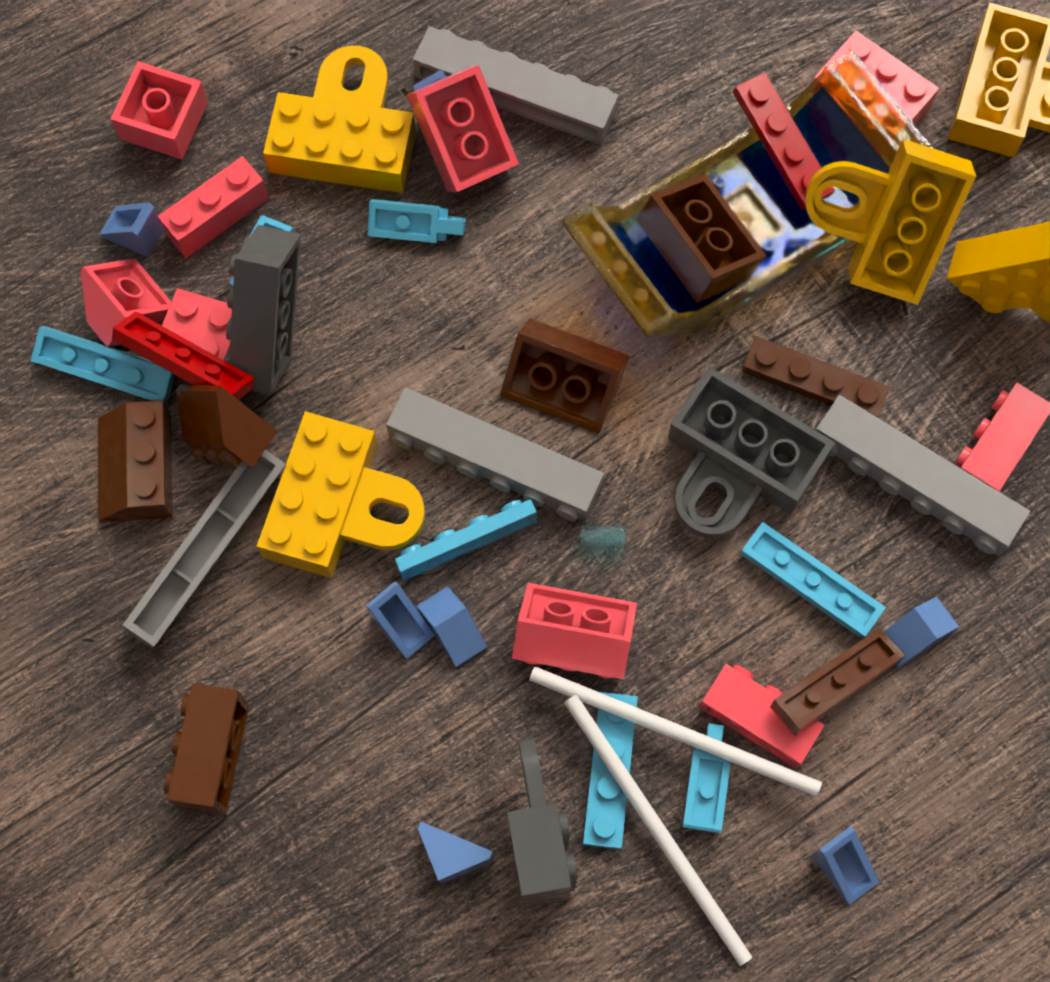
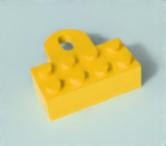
M989 2L979 26L947 139L1014 158L1025 138L1027 127L1050 133V62L1046 61L1050 46V19Z
M362 46L339 48L329 54L323 61L313 97L277 93L263 152L269 173L396 193L404 192L416 136L414 113L383 108L388 89V75L384 61L376 52ZM353 65L364 67L365 71L361 86L354 91L344 89L343 84L348 68Z
M902 139L888 174L847 161L830 163L819 169L807 185L805 193L806 208L810 219L823 231L858 242L848 266L850 284L918 305L974 183L976 174L970 160ZM835 187L856 194L859 197V201L854 207L845 208L826 202L821 195L827 188Z
M1050 221L958 241L946 279L957 286L961 293L970 296L982 305V308L987 312L1001 313L1004 310L1030 308L1050 323Z
M305 411L261 532L257 548L264 559L333 578L345 540L379 550H396L410 544L419 535L424 525L425 508L423 499L416 487L409 481L370 469L378 447L375 431ZM383 502L406 509L409 516L404 523L393 524L372 517L370 511L375 504Z

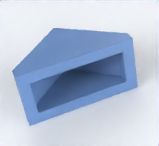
M149 202L129 204L114 208L99 235L148 257L163 228L157 217V211Z
M396 581L366 605L370 618L406 659L435 636Z
M448 586L417 605L419 612L456 668L488 649L467 608Z
M935 597L913 608L886 629L884 633L905 655L901 662L896 665L899 669L958 629L959 626L940 600Z
M420 822L419 834L440 884L491 863L494 856L493 851L426 823Z
M852 827L846 829L811 855L848 905L880 883L857 833Z

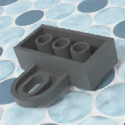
M258 225L250 237H245L240 252L233 254L230 261L229 275L234 277V282L227 301L228 308L232 309V318L229 320L226 329V339L231 340L225 361L254 377L253 388L250 391L271 395L292 359L301 234Z
M709 367L670 425L668 439L696 456L678 483L674 497L676 515L681 524L691 533L704 538H719L732 533L740 526L760 495L792 514L828 459L836 442ZM710 487L722 489L726 498L716 514L710 518L700 517L695 510V506L705 491Z
M534 737L519 739V751L529 808L507 812L522 909H529L569 901L570 892L575 891L578 876L574 855L565 854L568 851L570 838L566 813L558 814L557 804L547 805L535 739Z

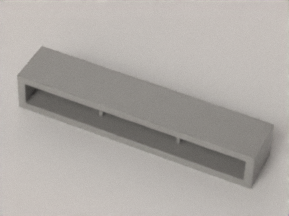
M428 27L413 58L416 78L423 80L440 69L444 71L447 77L468 67L479 65L496 107L603 145L617 114L618 94L613 93L607 87L593 86L582 82L574 75H563L552 71L541 63L524 61L513 53L499 52L488 48L480 41H469L458 37L447 29L439 30Z
M406 387L386 424L388 435L397 446L408 450L414 447L423 451L424 456L433 462L443 464L446 461L457 466L456 469L468 477L476 478L478 475L490 480V485L500 491L509 492L513 490L520 493L525 501L531 499L535 506L542 507L545 504L557 510L556 513L569 521L579 519L586 522L603 485L604 473Z
M838 395L816 429L817 432L836 442L829 456L839 457L847 462L848 467L853 472L862 476L868 475L878 481L879 486L887 493L892 495L899 494L910 501L911 506L918 512L925 515L931 514L943 521V526L952 533L964 534L975 541L974 544L977 548L987 554H996L1000 557L1009 547L1030 513V510L841 395Z
M265 449L253 468L241 466L236 468L123 623V630L153 650L286 465L284 462Z

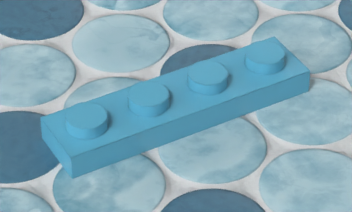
M46 326L39 327L31 357L33 362L148 400H163L164 404L168 403L175 374L148 359Z
M531 499L523 503L521 500L510 502L502 507V512L488 517V515L478 516L468 523V527L457 532L453 529L444 531L434 538V542L423 547L420 544H416L404 549L400 553L401 556L395 558L402 580L410 579L537 523V511Z
M764 522L761 523L741 550L740 554L861 639L866 637L886 608Z
M600 692L637 707L638 696ZM598 709L596 724L630 773L635 723ZM593 749L583 846L621 850L627 797L598 753Z

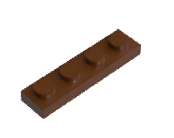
M755 336L742 368L744 373L830 406L833 405L838 395H841L879 418L890 386Z
M878 628L776 698L770 708L790 731L797 736L898 665L905 655Z

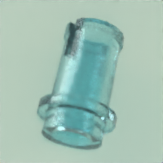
M614 523V526L581 525V549L614 548V552H618V549H625L626 527H619V523Z

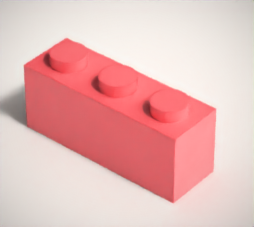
M241 156L157 217L165 235L184 258L187 259L268 201L269 197L263 179L246 159Z
M1019 383L1014 385L1010 393L1002 390L991 407L997 411L991 421L984 418L973 434L978 439L973 449L966 446L954 463L962 470L997 491L1001 490L1050 414V402Z
M725 664L701 702L699 709L792 768L797 769L802 764L825 725L817 721L795 736L770 708L773 701L784 693L770 685L766 687L761 686L752 680L754 676L748 670L739 665H734L732 668Z

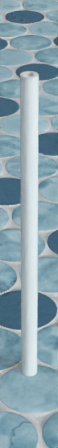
M534 667L529 681L569 697L577 694L583 703L817 797L822 782L538 667Z
M577 694L564 702L565 706L739 966L748 962L752 955Z

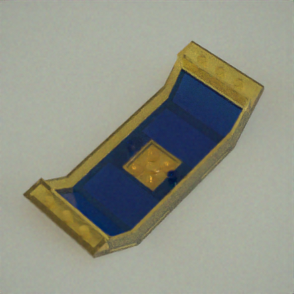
M853 50L826 65L823 72L786 107L821 168L830 163L847 161L888 174L902 139L933 148ZM753 127L621 205L595 206L594 203H591L565 218L562 223L646 337L696 333L848 240L823 231L810 219L807 208L801 210ZM706 174L767 256L748 281L696 303L636 220L651 194ZM833 187L835 192L830 197L824 199L826 202L845 208L854 207L859 201V197L856 194Z

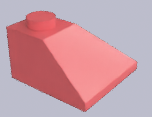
M135 258L83 266L80 273L86 322L107 347L121 345L112 339L113 327L134 312H138L156 323H160L165 319L171 300Z

